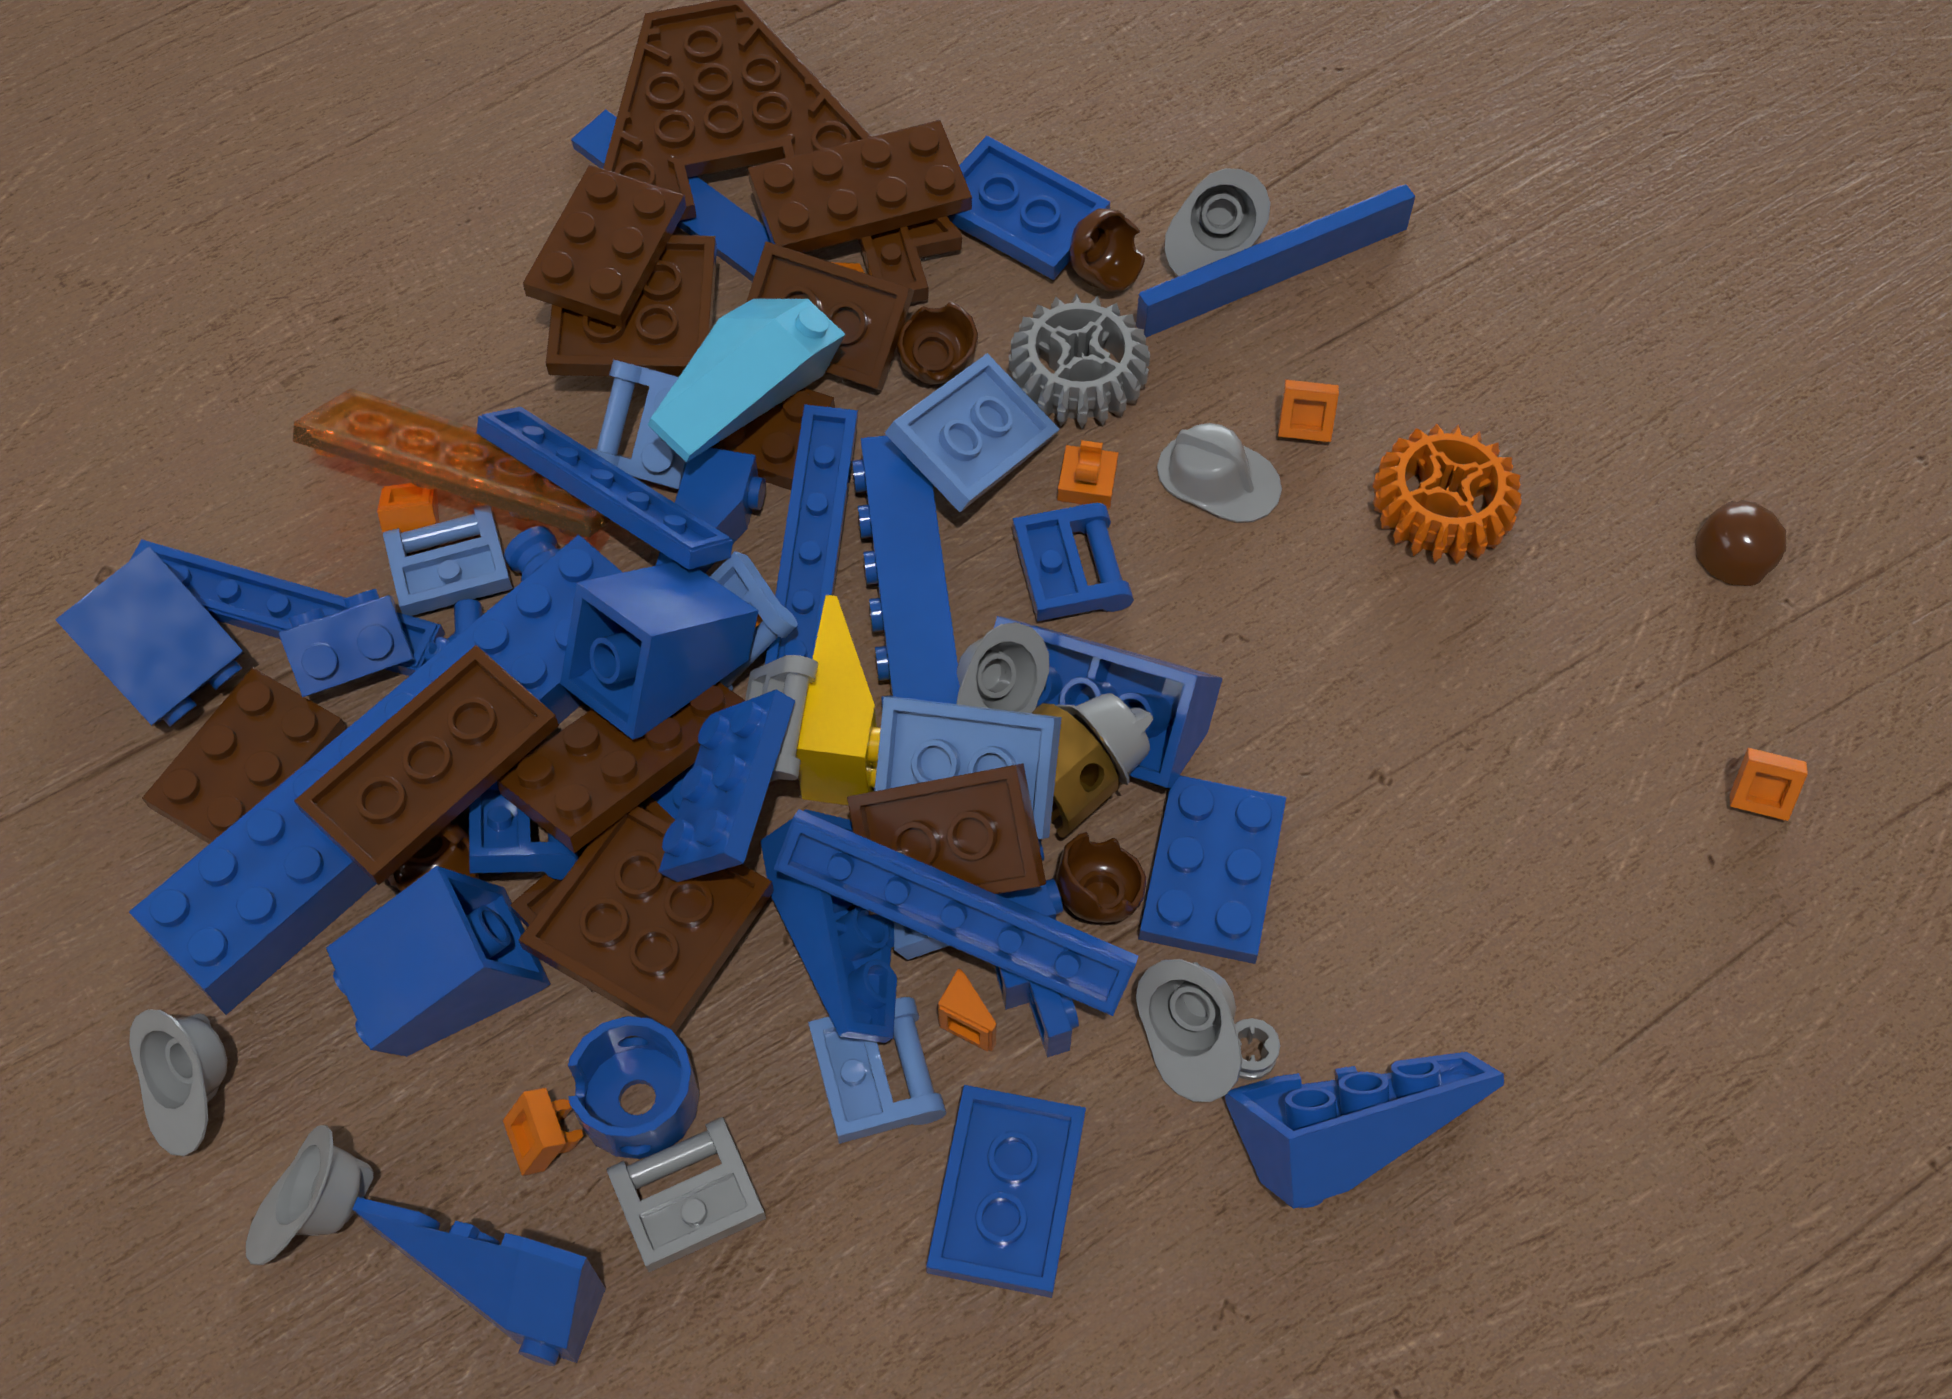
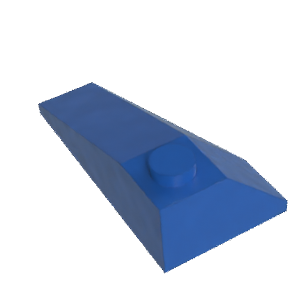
M997 616L994 628L1000 624L1017 622L1032 627L1044 640L1049 653V674L1036 707L1042 703L1054 704L1055 706L1058 704L1077 706L1102 694L1112 693L1119 697L1129 708H1141L1150 712L1153 716V721L1145 730L1149 739L1150 751L1129 776L1166 788H1172L1208 733L1223 678L1171 662Z
M807 809L804 810L806 813L853 832L852 822L849 819ZM791 819L760 840L767 879L772 881L774 889L771 897L838 1035L886 1043L893 1039L897 976L890 967L891 948L894 947V923L892 920L878 914L869 915L867 909L774 870L792 822Z
M1461 1052L1398 1060L1391 1065V1073L1384 1074L1358 1072L1356 1067L1352 1066L1336 1068V1080L1302 1084L1299 1073L1276 1076L1232 1089L1225 1095V1101L1261 1184L1293 1209L1298 1207L1309 1208L1321 1204L1326 1198L1350 1191L1504 1085V1074L1472 1054Z
M357 1197L352 1209L369 1228L513 1341L520 1344L521 1347L518 1352L520 1355L548 1366H555L558 1357L575 1363L578 1362L606 1290L587 1257L509 1233H505L500 1245L498 1240L480 1232V1229L474 1225L455 1221L449 1233L440 1231V1223L421 1212Z

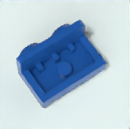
M372 589L343 599L347 609L325 617L322 607L288 618L292 628L278 634L302 697L414 659L396 612L393 596L387 595L379 598L377 590Z

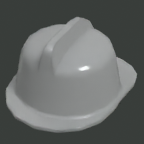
M1224 168L1210 173L1195 187L1172 219L1165 234L1164 252L1169 266L1178 276L1252 247L1263 232L1270 214L1271 203L1266 187L1255 175L1242 169Z
M1206 423L1196 425L1188 430L1182 429L1177 438L1171 441L1161 452L1157 464L1159 481L1167 492L1220 518L1236 523L1254 522L1268 516L1278 505L1282 491L1280 476L1271 462L1259 453L1243 446L1232 430L1219 424Z
M1014 622L1000 624L986 633L983 638L971 644L962 654L958 663L957 677L960 688L956 704L1032 713L1044 690L1049 674V653L1043 638L1032 627Z
M1112 693L1102 694L1077 706L1056 705L1071 714L1087 728L1111 759L1119 782L1128 785L1130 783L1128 775L1150 751L1149 739L1145 730L1153 721L1151 713L1141 708H1129L1119 697Z
M1182 959L1162 960L1152 965L1138 981L1136 1002L1154 1062L1163 1080L1178 1095L1193 1102H1212L1228 1094L1238 1081L1242 1066L1241 1046L1234 1024L1236 1004L1233 991L1224 978L1215 971L1200 966L1197 962L1190 963Z
M147 1009L135 1017L130 1027L129 1040L133 1062L139 1077L145 1115L150 1131L158 1144L172 1155L186 1156L197 1150L205 1137L208 1123L207 1102L216 1095L227 1073L228 1060L225 1048L205 1014L199 1013L188 1017L173 1018L162 1010Z
M327 1125L317 1126L308 1134L294 1161L271 1188L259 1206L246 1240V1257L250 1264L264 1265L271 1261L288 1245L295 1235L319 1236L336 1233L355 1213L352 1208L357 1197L364 1198L373 1180V1169L367 1163L355 1158L352 1154L334 1146L332 1131Z

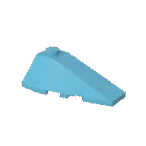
M752 299L718 319L650 418L648 426L685 462H688L822 377L846 334L809 299Z

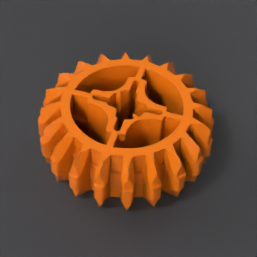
M1438 424L1430 429L1429 435L1416 428L1410 434L1409 440L1398 438L1391 452H1386L1385 456L1382 457L1378 469L1379 473L1375 475L1373 482L1375 493L1373 504L1375 506L1374 511L1382 513L1380 518L1381 529H1395L1393 534L1395 544L1407 540L1413 543L1411 547L1413 556L1421 552L1422 549L1432 551L1431 555L1434 563L1441 559L1443 553H1449L1456 564L1464 558L1466 552L1478 559L1484 554L1486 547L1495 549L1502 542L1504 535H1507L1508 531L1512 530L1517 517L1515 514L1519 511L1522 499L1521 493L1518 492L1521 485L1520 475L1512 473V457H1498L1500 452L1499 442L1485 446L1481 443L1480 431L1471 438L1462 435L1459 424L1451 433H1444ZM1418 474L1422 481L1418 489L1410 492L1406 481ZM1483 495L1487 507L1477 513L1473 508L1474 499Z

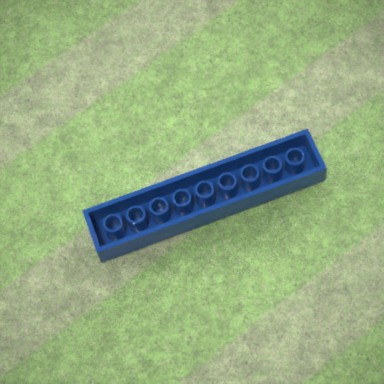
M577 535L131 909L129 913L152 940L227 1015L376 885L360 867L299 810L294 800L475 645L482 649L556 715L558 724H560L584 703L560 684L577 582L623 572L585 539Z

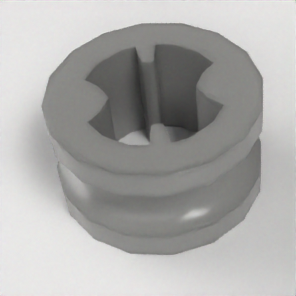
M1250 1018L1237 1022L1235 1027L1239 1041L1247 1037L1248 1044H1251L1252 1039L1256 1038L1264 1044L1260 1054L1262 1057L1261 1061H1255L1254 1055H1251L1250 1061L1242 1058L1239 1078L1246 1080L1261 1079L1268 1075L1276 1064L1280 1050L1278 1034L1272 1026L1263 1020Z

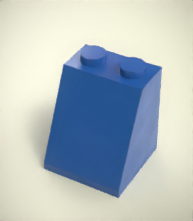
M150 546L55 619L151 726H156L164 720L171 727L197 706L191 696L207 683H210L217 690L242 669L236 660L245 654L243 650Z
M677 562L577 582L560 684L631 739L642 737L748 661L759 610L698 568L688 570Z
M435 866L326 947L335 968L333 972L335 983L347 996L357 1018L355 1023L356 1031L370 1050L407 1057L542 991L550 985L539 959L523 950L518 941L525 930L520 919L512 911L511 901L504 887Z

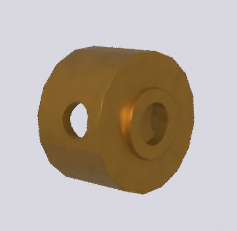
M1042 703L1032 714L1062 717L1051 823L1059 815L1062 816L1063 825L1056 831L1060 837L1064 838L1119 789V780L1111 759L1087 728L1065 710L1054 704Z

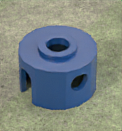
M626 1016L604 1022L581 1039L569 1058L568 1067L576 1085L575 1096H568L570 1106L581 1127L595 1146L615 1157L642 1159L671 1147L684 1137L696 1117L699 1090L686 1047L671 1029L653 1019ZM636 1084L648 1085L656 1094L655 1103L652 1108L640 1115H631L625 1112L621 1107V1098L625 1090Z

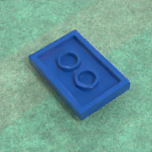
M986 135L959 165L972 195V210L948 215L947 217L956 227L1054 280L1070 262V244L1075 226L1084 217L1098 208L1110 209V201Z
M776 689L715 712L705 720L698 735V742L701 745L694 766L687 773L681 785L680 794L683 799L676 820L670 825L663 838L662 848L665 853L658 871L659 873L676 882L744 864L795 704L794 699Z
M1180 775L1172 788H1170L1139 940L1255 964L1260 946L1287 797Z
M964 1085L926 1266L927 1274L1052 1298L1084 1124L1085 1107Z

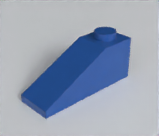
M708 448L686 463L675 503L729 536L734 544L748 529L753 509H761L765 497L766 480L758 476L755 455ZM660 552L656 565L675 561ZM715 562L697 568L706 573Z

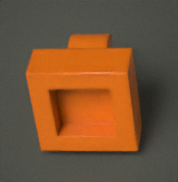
M1285 379L1278 437L1331 442L1339 386Z
M1081 440L1080 447L1066 445L1057 501L1083 505L1102 503L1107 508H1110L1119 452L1102 450L1103 443Z
M1747 748L1730 792V807L1789 821L1808 775L1806 761Z
M547 1088L524 1091L503 1119L522 1176L544 1172L558 1153L570 1152L584 1136L582 1129L571 1132L561 1130L559 1120L565 1119L572 1110L569 1100L558 1099L551 1102Z

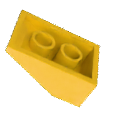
M826 595L813 659L818 662L815 681L808 685L796 758L801 760L798 776L802 799L848 805L847 796L873 792L875 788L881 728H878L876 724L875 704L838 597Z

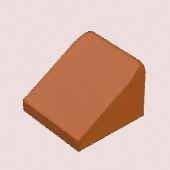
M429 480L384 486L381 490L377 510L382 534L385 531L400 528L401 533L439 523L436 481Z
M958 969L938 1003L940 1028L987 1052L989 1050L993 1051L996 1045L997 1023L965 973Z

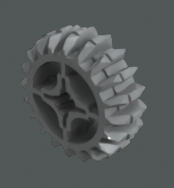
M1077 293L1069 304H1064L1055 297L1051 304V310L1037 305L1036 310L1033 312V318L1023 317L1022 323L1019 325V332L1014 333V337L1011 340V354L1009 355V370L1011 371L1012 379L1047 416L1052 413L1057 414L1060 426L1068 418H1075L1081 428H1083L1087 423V419L1094 417L1103 425L1106 419H1108V411L1122 417L1127 403L1136 404V400L1140 396V389H1143L1144 384L1147 383L1150 351H1148V346L1146 345L1144 329L1135 328L1136 322L1134 321L1133 314L1120 316L1117 303L1107 308L1101 307L1098 295L1091 303H1081ZM1109 352L1112 353V355L1117 359L1118 362L1110 359ZM1040 358L1049 362V368L1055 371L1054 374L1045 368L1039 360Z

